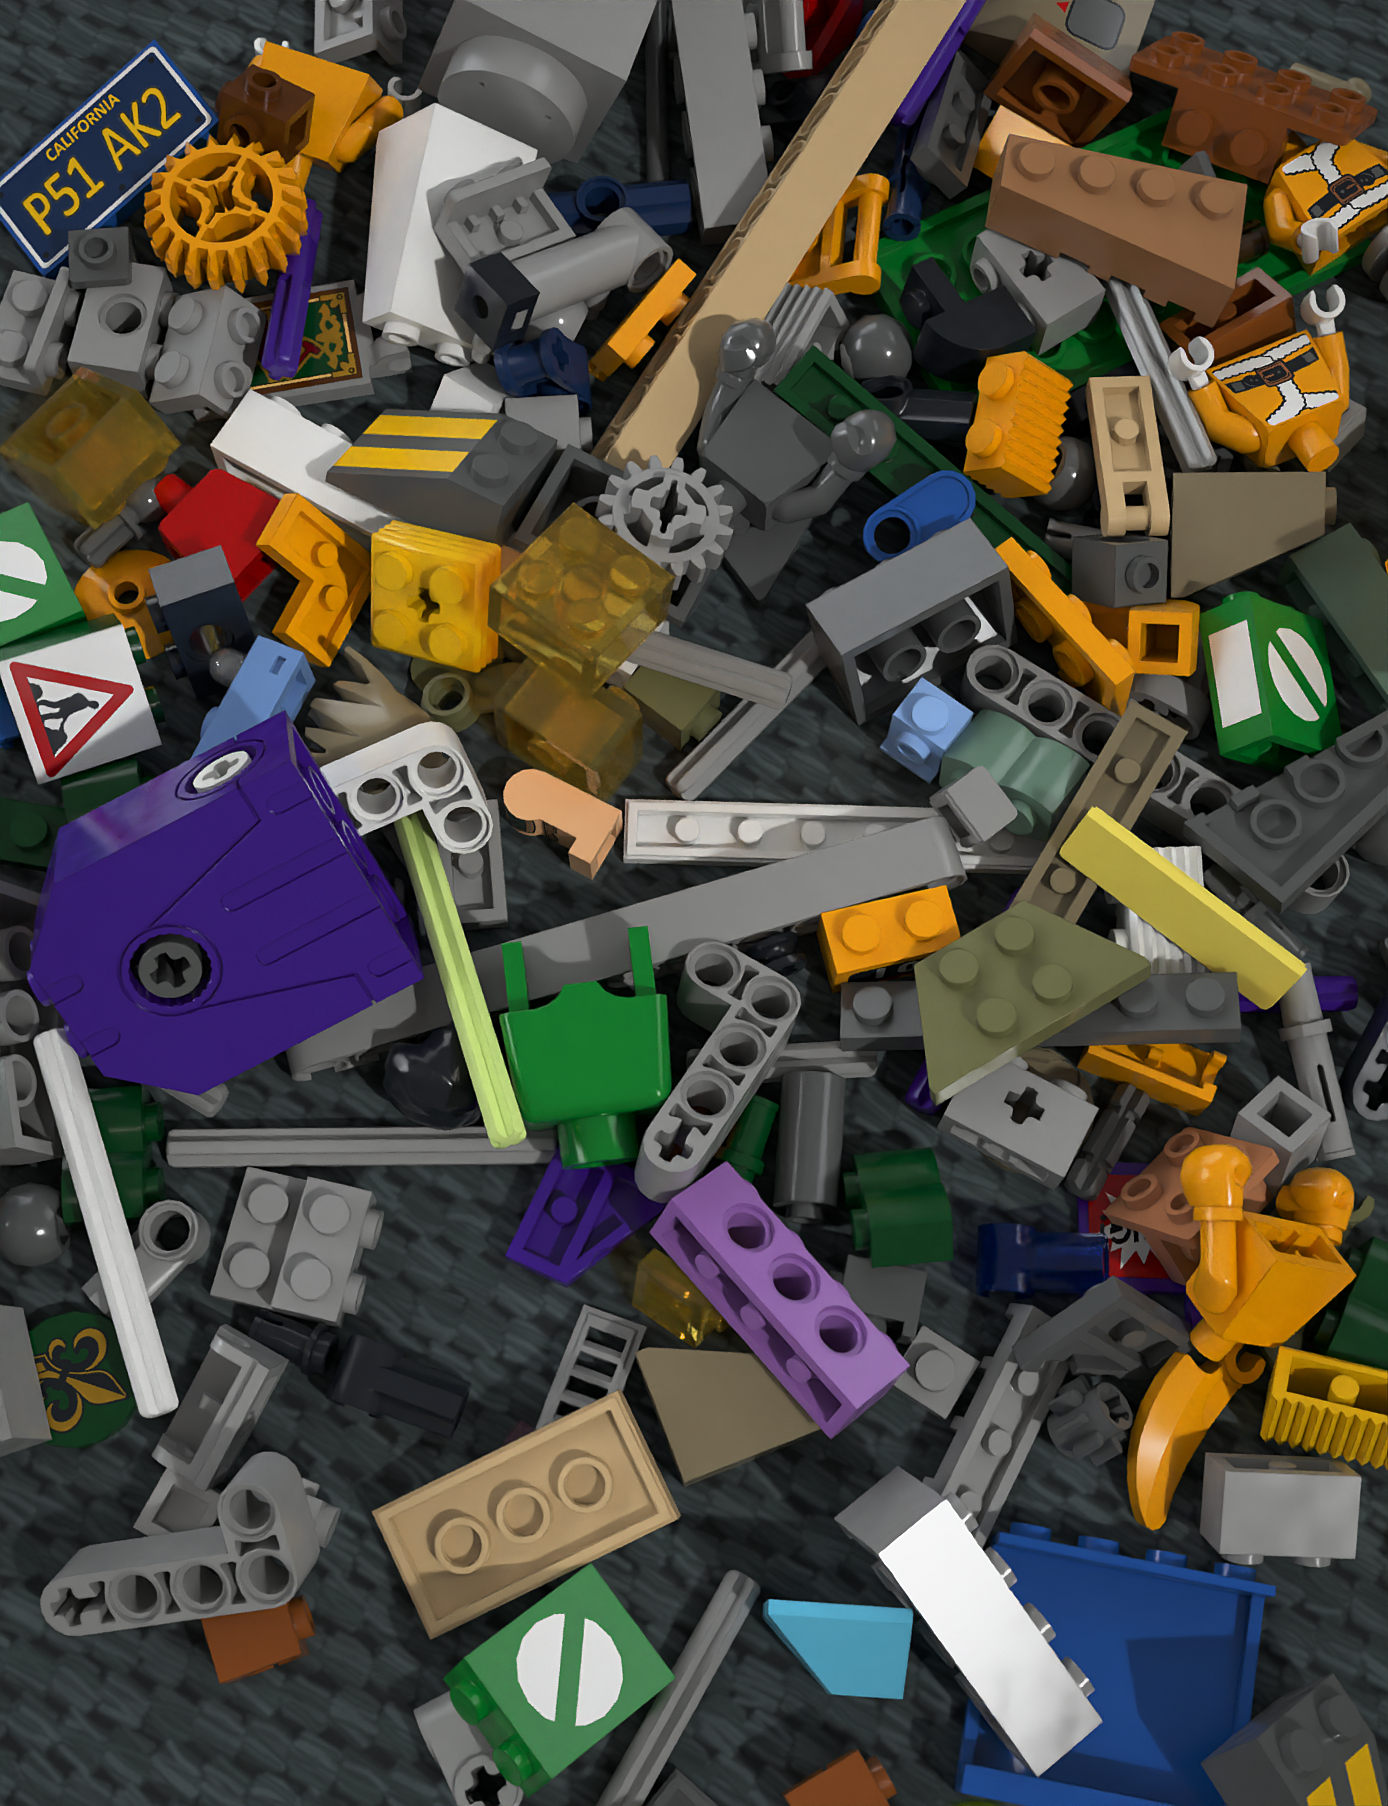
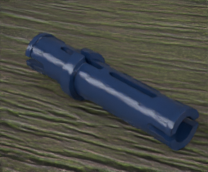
M928 101L911 128L904 129L898 127L893 168L888 171L885 177L890 183L883 227H885V234L896 241H910L919 235L921 231L920 221L923 202L930 195L931 184L921 177L915 164L910 160Z

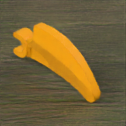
M1237 1342L1221 1361L1216 1362L1209 1359L1200 1366H1197L1188 1354L1176 1351L1155 1375L1140 1403L1131 1430L1127 1454V1484L1133 1516L1140 1525L1150 1530L1160 1529L1166 1520L1174 1492L1183 1472L1206 1435L1207 1430L1235 1392L1243 1384H1250L1257 1380L1263 1373L1266 1361L1260 1356L1245 1352L1236 1364V1356L1245 1343Z

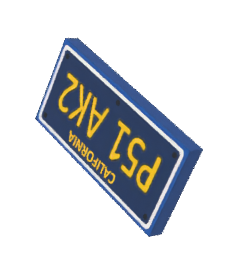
M154 39L0 177V220L43 277L56 280L62 266L69 268L68 231L115 228L120 226L144 204V193L153 191L151 185L152 173L167 172L165 167L166 155L178 159L186 157L184 152L186 141L197 150L207 147L209 135L215 140L217 139L219 117L163 47Z

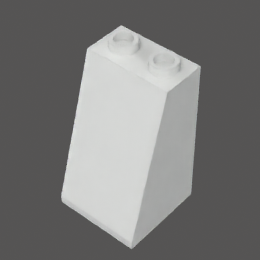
M433 103L379 131L376 144L362 323L382 330V337L389 342L402 346L420 345L435 351L434 357L440 362L458 367L469 366L470 362L474 361L471 357L475 332L454 311L465 274L433 229L445 204L444 197L451 188L464 180L471 179L477 182L496 175L505 166L514 162H521L522 164L536 160L538 150L437 103Z

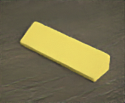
M1097 806L1096 808L1091 807L1060 848L1059 854L1064 860L1210 971L1237 972L1238 992L1260 1009L1267 1010L1272 1007L1307 970L1305 963Z

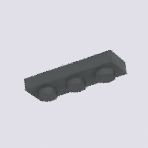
M960 49L957 50L929 98L910 158L921 177L926 182L935 184L949 200L968 186L992 103V99L983 94L989 80Z

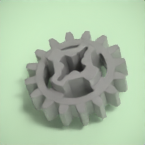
M657 455L650 456L647 470L642 471L633 461L626 463L623 478L611 475L608 478L605 493L600 494L595 516L599 517L595 529V538L607 540L603 554L606 561L621 557L625 561L621 575L627 578L633 575L636 570L645 573L644 586L650 589L657 577H665L671 590L678 589L684 574L695 584L700 583L706 567L713 570L719 567L724 550H727L733 534V529L728 527L733 514V508L728 505H719L724 492L722 485L706 488L702 484L706 470L701 467L689 475L683 472V459L676 457L671 468H662L661 461ZM663 512L668 514L665 533L660 532L662 524L660 519Z

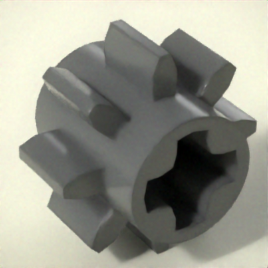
M1084 1375L1059 1388V1397L1048 1403V1407L1053 1413L1049 1415L1047 1420L1050 1437L1059 1451L1077 1461L1089 1454L1096 1467L1122 1453L1121 1444L1130 1439L1131 1434L1127 1429L1131 1427L1133 1417L1131 1408L1120 1390L1114 1385L1102 1381L1091 1387Z

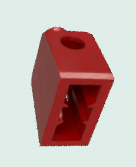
M222 469L211 470L194 488L176 474L165 476L155 487L154 493L161 509L168 514L158 527L167 551L177 560L221 545L242 603L279 565L256 546L258 539L280 502L279 499Z

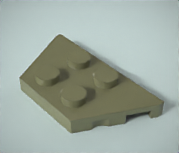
M1024 900L914 965L931 1100L936 1106L1147 980L1151 977V963L1146 957Z

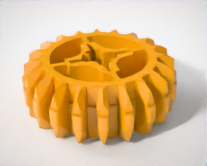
M234 133L227 145H219L217 140L209 135L207 147L199 150L186 141L184 150L186 157L183 159L166 155L165 167L167 172H153L151 181L153 191L144 193V206L147 212L144 214V226L148 237L152 238L151 245L155 255L160 258V261H165L168 271L175 278L185 275L187 282L194 289H197L207 280L212 290H219L220 286H224L226 283H234L235 288L243 294L246 280L256 278L258 282L266 286L269 279L267 270L270 268L286 273L288 265L286 255H300V248L302 246L300 237L307 235L308 221L306 209L308 204L305 192L301 191L297 173L293 170V167H286L284 158H281L278 150L263 155V147L260 141L256 144L252 142L246 148L239 147V138ZM256 192L265 196L272 203L269 213L259 210L257 202L253 201ZM185 215L194 218L196 226L199 227L196 237L191 236L181 228Z

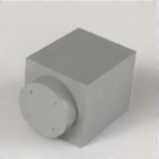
M454 0L418 89L438 98L440 105L537 149L536 160L545 157L549 164L562 159L578 163L627 81L657 0Z

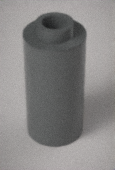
M794 1071L781 1076L773 1207L786 1211L785 1220L788 1222L822 1224L825 1223V1214L834 1213L839 1210L846 1079L839 1075L819 1071Z

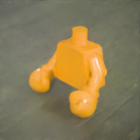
M1230 1144L1201 1146L1194 1148L1184 1159L1180 1173L1182 1190L1189 1205L1194 1206L1193 1220L1200 1221V1263L1186 1283V1294L1203 1319L1190 1332V1341L1202 1355L1217 1362L1221 1361L1237 1342L1270 1348L1282 1345L1357 1276L1334 1247L1342 1244V1232L1347 1229L1354 1207V1189L1350 1180L1337 1170L1323 1167L1307 1168L1296 1173L1290 1184L1282 1186L1276 1198L1275 1206L1279 1215L1283 1218L1281 1219L1243 1211V1187L1252 1173V1165L1249 1158L1236 1146Z

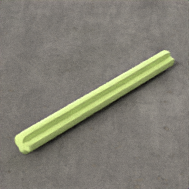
M419 810L394 821V827L488 1137L493 1147L504 1149L524 1141L527 1134L431 826L424 811Z

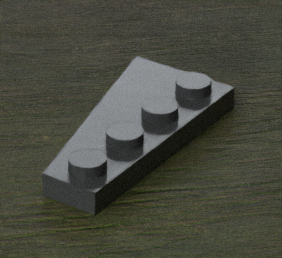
M1388 710L1336 738L1335 745L1311 758L1305 755L1285 766L1284 773L1257 788L1251 785L1230 797L1228 804L1208 815L1202 812L1183 823L1182 835L1195 846H1201L1202 852L1280 915L1388 812Z

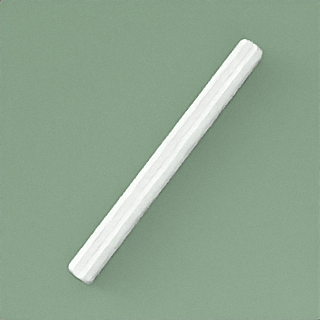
M64 1028L45 1031L34 1038L33 1045L138 1410L143 1417H158L176 1409L179 1401L78 1054L70 1045Z

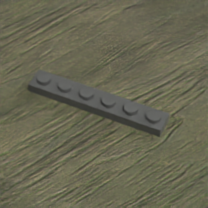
M1237 972L1151 974V977L1035 1047L1240 1042L1241 1018ZM916 981L841 983L840 1041L842 1052L924 1050Z

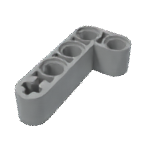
M704 942L699 944L689 952L677 991V1005L684 1016L711 1032L712 1035L647 1128L634 1170L635 1182L640 1192L647 1198L659 1203H669L673 1197L698 1181L786 1047L801 1006L800 993L791 981L731 946L720 942ZM702 981H710L716 983L718 986H710L704 984ZM757 1012H764L770 1014L775 1019H768L766 1017L761 1016ZM725 1059L738 1060L745 1066L729 1064ZM701 1106L707 1108L714 1115L696 1113L691 1107ZM676 1143L683 1149L681 1156L676 1155L671 1162H668L667 1159L673 1152Z
M261 1452L253 1455L220 1494L217 1503L220 1526L95 1544L79 1549L43 1589L40 1605L46 1622L56 1631L65 1635L82 1636L271 1609L285 1605L295 1595L315 1565L320 1553L318 1535L303 1481L296 1465L286 1456L276 1452ZM252 1490L260 1492L267 1499L268 1503L259 1500ZM270 1556L281 1560L286 1567L278 1565ZM207 1567L212 1568L219 1576L213 1574ZM143 1577L147 1578L153 1584L147 1582Z

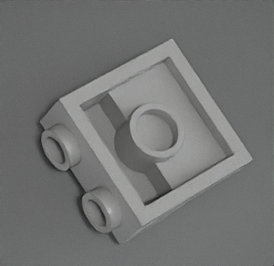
M247 1166L210 1295L213 1298L258 1309L266 1308L275 1313L342 1328L345 1314L356 1315L360 1308L366 1285V1275L357 1274L363 1249L374 1250L378 1243L383 1225L384 1211L375 1209L377 1199L372 1191L309 1176L307 1180Z

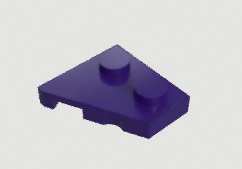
M558 1146L506 1252V1260L567 1288L661 1214L668 1203L653 1201L640 1192L635 1182V1169L624 1164L588 1169H562L560 1147Z

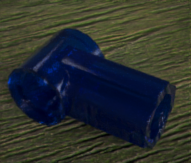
M991 1223L978 1226L975 1294L978 1296L989 1297V1291L1015 1293V1299L1023 1300L1034 1298L1035 1293L1085 1294L1091 1287L1103 1283L1110 1278V1255L1106 1233L1037 1232V1229L1034 1227L1008 1223Z

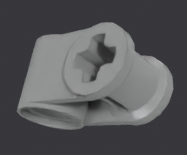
M450 1691L415 1708L414 1714L419 1729L435 1762L442 1769L458 1806H492L487 1801L475 1802L472 1791L481 1785L478 1773L483 1769L489 1775L502 1776L493 1760V1748L476 1725H470L460 1717L451 1702ZM506 1780L507 1785L498 1791V1798L501 1803L498 1806H519L523 1799V1790L520 1786H514Z

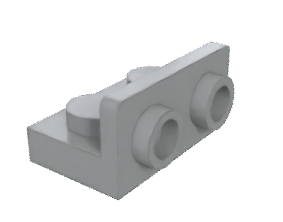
M315 0L314 54L318 58L338 63L376 50L389 65L402 63V40L407 35V27L403 17V0Z
M62 266L56 280L16 270L13 271L0 304V385L47 396L53 378L62 379L65 375L69 355L67 341L72 328L77 326L85 297L83 289L72 287L69 280V268Z

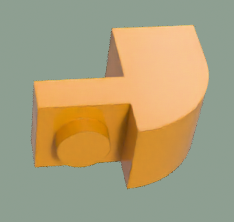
M1166 598V603L1111 608L1082 601L1092 617V624L1107 640L1111 638L1117 640L1127 650L1132 658L1135 673L1191 676L1197 670L1200 605L1190 601Z

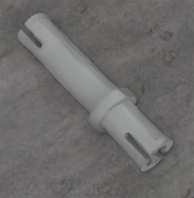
M1309 962L1305 963L1307 970L1302 977L1278 1000L1284 1027L1278 1029L1281 1042L1287 1041L1299 1091L1332 1114L1315 1158L1316 1162L1355 1155L1356 1152L1326 1033L1333 1031L1330 1018L1323 1019L1311 963Z

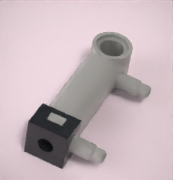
M625 207L611 213L594 232L510 262L502 252L468 263L454 311L475 332L472 341V359L479 364L487 363L495 349L523 339L531 321L585 301L588 308L585 319L595 320L599 316L600 311L604 309L611 290L625 286L630 292L638 293L655 284L668 269L672 261L673 251L634 209Z

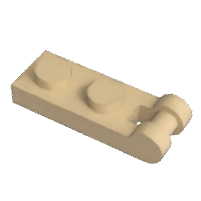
M1150 376L1089 377L1085 395L1101 503L1100 524L1102 535L1105 538L1124 537L1126 531L1144 530L1146 536H1166L1170 526V508ZM1142 494L1143 506H1126L1124 495Z

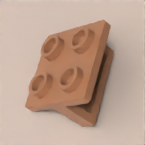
M1187 1127L1167 1141L1164 1150L1139 1176L1134 1177L1125 1184L1121 1194L1106 1208L1105 1214L1112 1224L1142 1233L1171 1281L1186 1286V1283L1200 1263V1221L1193 1220L1194 1206L1189 1205L1182 1190L1180 1173L1184 1159L1197 1147L1214 1144L1236 1146L1249 1158L1252 1165V1173L1243 1187L1242 1209L1243 1211L1259 1214L1274 1198L1263 1180L1280 1161L1273 1148Z

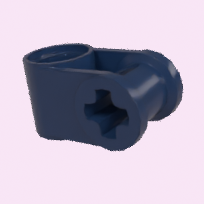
M558 328L545 329L541 332L540 338L519 344L513 342L495 349V370L499 382L509 395L520 398L577 394L579 416L586 415L591 411L592 398L587 350L584 346L567 338Z

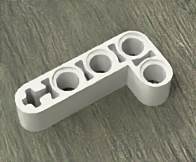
M430 721L418 724L320 767L361 836L423 809L437 840L444 848L453 853L467 854L475 852L483 847L491 837L493 823L484 790L459 737L452 728L443 723ZM437 751L444 752L450 756L448 761L438 768L430 769L419 765L421 759L428 753ZM380 778L391 783L385 791L379 794H366L359 790L360 786L369 779ZM470 807L476 810L473 816L466 821L452 822L446 819L448 813L455 808Z

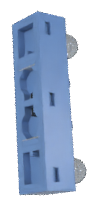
M260 635L257 636L248 654L233 648H223L215 652L209 662L210 674L216 682L229 687L220 706L213 707L206 715L201 727V740L191 759L232 737L237 740L236 735L284 710L291 721L294 722L316 681L304 652Z

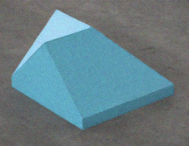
M768 1599L763 1603L762 1618L828 1695L903 1699L913 1625V1609Z

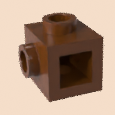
M251 64L234 81H227L218 93L215 102V113L219 115L217 142L227 145L234 133L239 138V147L246 148L252 142L256 144L260 141L263 147V155L278 150L281 158H284L285 165H287L309 143L315 94L281 78L271 70L262 69Z

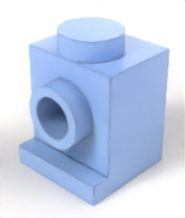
M921 677L893 713L887 738L879 749L930 784L941 770L942 756L970 724L974 712Z

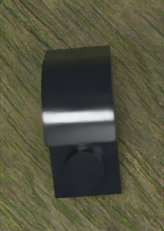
M933 257L912 265L899 302L902 305L907 321L921 332L912 357L925 370L950 382L975 384L978 383L979 375L985 367L987 357L1021 351L1028 352L1037 330L1004 285L964 302Z

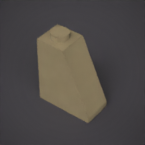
M1326 472L1173 473L1171 477L1169 598L1179 600L1188 598L1312 543L1325 535V525L1335 524L1337 512L1336 487H1326Z
M651 1347L635 1352L637 1366L683 1487L824 1432L756 1354Z

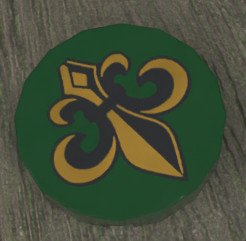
M72 1311L47 1318L29 1332L52 1440L46 1441V1444L53 1447L79 1450L104 1442L107 1438L114 1436L127 1426L138 1406L112 1321L100 1314Z

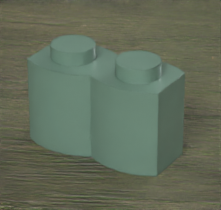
M981 709L942 756L939 785L944 788L973 768L981 765L984 766L1017 810L1016 818L1005 827L1010 832L1019 836L1048 841L1088 775L1091 765L1071 748L1048 738L1036 737L1029 729L1013 718L997 711Z

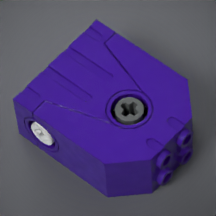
M285 710L236 735L237 740L232 737L58 829L36 910L33 940L30 941L32 953L30 969L27 971V979L37 999L46 1007L54 1004L64 1019V1031L74 1051L81 1058L90 1055L103 1076L200 1095L372 1006V1000L378 1003L424 979L412 918L399 900L392 885L365 844L361 834L334 793L330 783Z

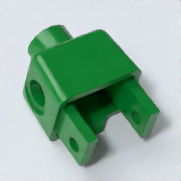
M648 926L628 928V944L635 997L615 996L605 991L597 981L564 984L558 997L548 1005L537 1009H531L522 942L501 943L509 1012L499 1015L512 1088L526 1129L533 1132L558 1130L562 1169H588L637 1161L641 1148L637 1120L655 1118L672 1093L667 995L656 994Z

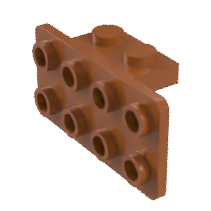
M1176 31L1171 36L1161 38L1132 55L1129 69L1137 74L1178 88L1161 145L1193 156L1196 152L1205 151L1212 164L1266 184L1270 183L1275 170L1281 164L1292 130L1334 145L1345 146L1374 123L1378 112L1376 108L1365 104L1366 97L1358 92L1344 88H1334L1332 92L1311 85V77L1302 72L1291 69H1279L1278 72L1265 69L1257 66L1258 59L1251 54L1237 50H1226L1224 54L1204 47L1205 40L1188 32Z

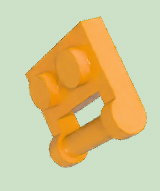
M873 173L862 174L853 178L787 283L792 286L798 284L801 287L807 285L812 289L817 286L824 290L826 287L833 291L834 295L847 292L869 295L880 289L882 269L877 264L881 211L889 199L890 183L888 179ZM858 206L853 261L842 264L848 208Z

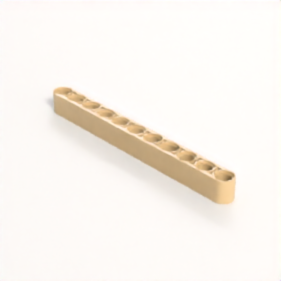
M882 0L590 455L622 471L625 470L626 463L630 461L637 464L642 471L647 470L650 456L657 455L661 461L662 468H670L701 419L704 408L717 381L715 372L719 365V349L722 335L737 320L750 318L764 320L966 0Z

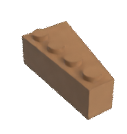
M1009 133L993 175L985 227L1054 258H1058L1062 253L1088 266V273L1108 282L1111 275L1144 289L1145 292L1142 297L1164 307L1168 301H1171L1195 312L1193 320L1213 328L1235 290L1248 185Z

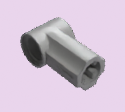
M165 1200L152 1205L146 1210L140 1219L139 1228L131 1236L150 1304L188 1264H192L201 1258L209 1247L211 1238L209 1223L201 1213L180 1201ZM185 1217L190 1228L188 1239L180 1248L166 1251L161 1240L163 1228L173 1218ZM97 1271L81 1289L102 1312L112 1319L100 1274Z

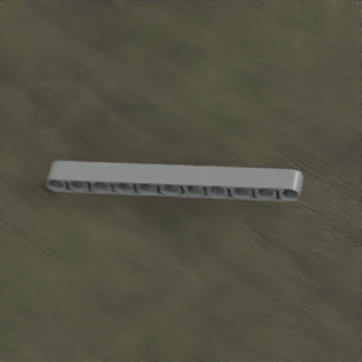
M941 816L930 817L505 943L522 942L531 1009H537L548 1005L558 997L564 984L597 981L609 993L634 986L628 944V928L648 926L654 979L683 971L689 952L695 946L704 942H720L744 953L754 944L776 934L795 932L798 937L817 931L821 913L946 885L947 890L950 891L963 884L967 880V876L947 819ZM501 944L471 952L493 1027L500 1025L499 1015L509 1012ZM436 963L422 967L424 979L378 1003L372 1000V1006L285 1050L292 1079L295 1081H308L312 1079L310 1073L334 1067L336 1073L380 1060L378 1054L391 1050L394 1044H420L432 1034L434 1029L448 1026L453 1018Z

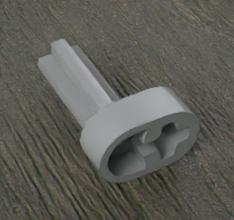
M1200 629L1197 670L1191 676L1176 677L1173 675L1135 673L1126 705L1127 709L1131 700L1188 731L1184 740H1191L1199 735L1212 707L1207 697L1210 689ZM1170 712H1172V713H1174V714H1176V715H1178V716L1175 717V718H1173V716L1171 715Z

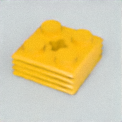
M392 520L390 524H386L384 528L374 532L371 536L372 646L474 673L480 672L481 668H485L486 664H490L492 659H496L498 656L501 547L498 544Z

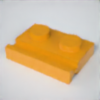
M678 258L656 283L649 288L589 360V374L604 382L623 362L633 369L654 345L655 341L648 333L658 320L668 326L690 301V298L682 291L697 274Z

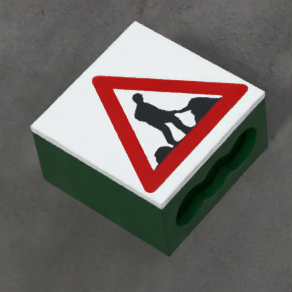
M114 613L0 648V681L38 785L162 745L156 724L166 721L154 686L143 688L136 667L146 663L140 639L135 627L132 626L124 629Z

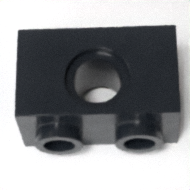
M219 545L148 569L156 594L145 597V601L157 633L160 634L170 630L174 640L164 644V648L176 680L188 676L197 700L229 689L256 639L222 546Z

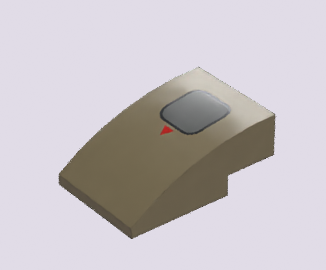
M987 0L962 43L1000 65L1032 14L1035 13L1129 76L1131 71L1129 65L1132 55L1138 51L1155 0Z

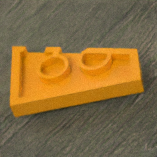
M1010 537L996 547L995 550L1009 567L1015 616L1033 640L1038 643H1043L1046 640L1050 642L1053 647V656L1060 668L1057 673L1064 683L1074 689L1082 687L1092 700L1122 717L1135 675L1131 656L1117 640L1112 638L1107 640L1092 624V617L1088 609L1078 597L1073 594L1066 596L1051 580L1048 566L1036 552L1032 550L1025 552L1013 537Z

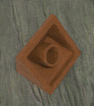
M1035 13L1032 14L983 91V94L1000 105L1026 118L1075 148H1082L1088 145L1129 102L1133 94L1128 75Z

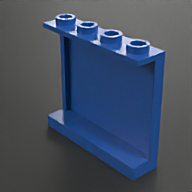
M1011 1522L1009 1533L998 1532L992 1535L990 1547L1001 1556L1017 1578V1582L1010 1587V1590L1022 1607L1027 1602H1030L1050 1624L1056 1637L1048 1644L1060 1661L1066 1656L1069 1657L1088 1678L1095 1691L1087 1699L1103 1722L1043 1774L1037 1777L1009 1752L970 1698L967 1697L954 1791L1023 1806H1227L1200 1763L1251 1720L1265 1598L1275 1597L1276 1586L1255 1582L1257 1570L1234 1564L1215 1563L1213 1573L1187 1569L1188 1556L1168 1551L1147 1549L1145 1560L1119 1555L1120 1543L1097 1537L1079 1536L1077 1547L1050 1542L1051 1529L1031 1524Z

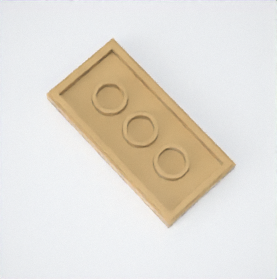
M621 1389L372 1511L430 1640L653 1532L681 1516Z

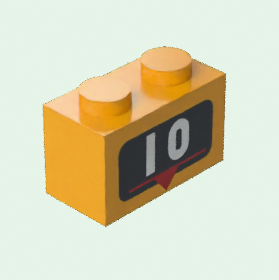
M946 885L821 913L816 932L832 993L841 991V983L881 982L915 974V964L961 938Z

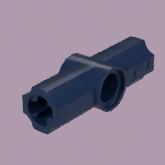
M596 176L583 182L576 191L547 193L550 200L575 233V238L594 232L602 221L608 217H597L595 214H611L625 207L634 209L659 236L692 233L691 198L686 179L622 185L618 180L610 176Z

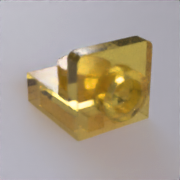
M654 1248L638 1263L632 1306L694 1349L713 1330L720 1333L730 1325L674 1260Z

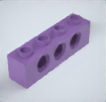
M728 1161L673 1197L649 1232L830 1439L880 1400L911 1366L897 1351L894 1342L885 1333L879 1331L851 1300L845 1287L824 1270L806 1250L800 1237L780 1221L760 1198L755 1187L743 1179Z

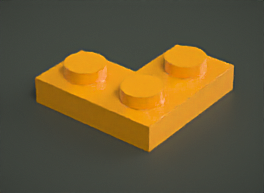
M287 493L281 498L256 543L258 548L300 581L271 633L289 647L304 652L307 661L320 667H330L371 591V553L299 493Z

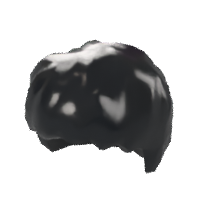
M451 1020L448 1026L434 1029L432 1034L420 1044L396 1043L392 1046L384 1065L386 1073L383 1087L386 1090V1097L406 1118L425 1127L447 1131L473 1124L482 1116L453 1020ZM497 1038L504 1062H506V1053L500 1040Z

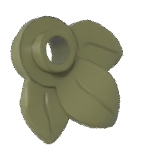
M498 638L497 658L492 659V662L486 664V667L481 668L478 673L415 657L412 660L410 672L413 682L423 693L421 709L429 715L433 722L443 723L457 733L470 727L480 714L505 709L504 706L508 696L518 685H521V689L523 688L525 680L523 681L522 679L526 675H530L531 670L524 663H505L504 651ZM517 691L511 695L509 703L515 698ZM455 699L461 700V703L455 708L443 711L447 702Z

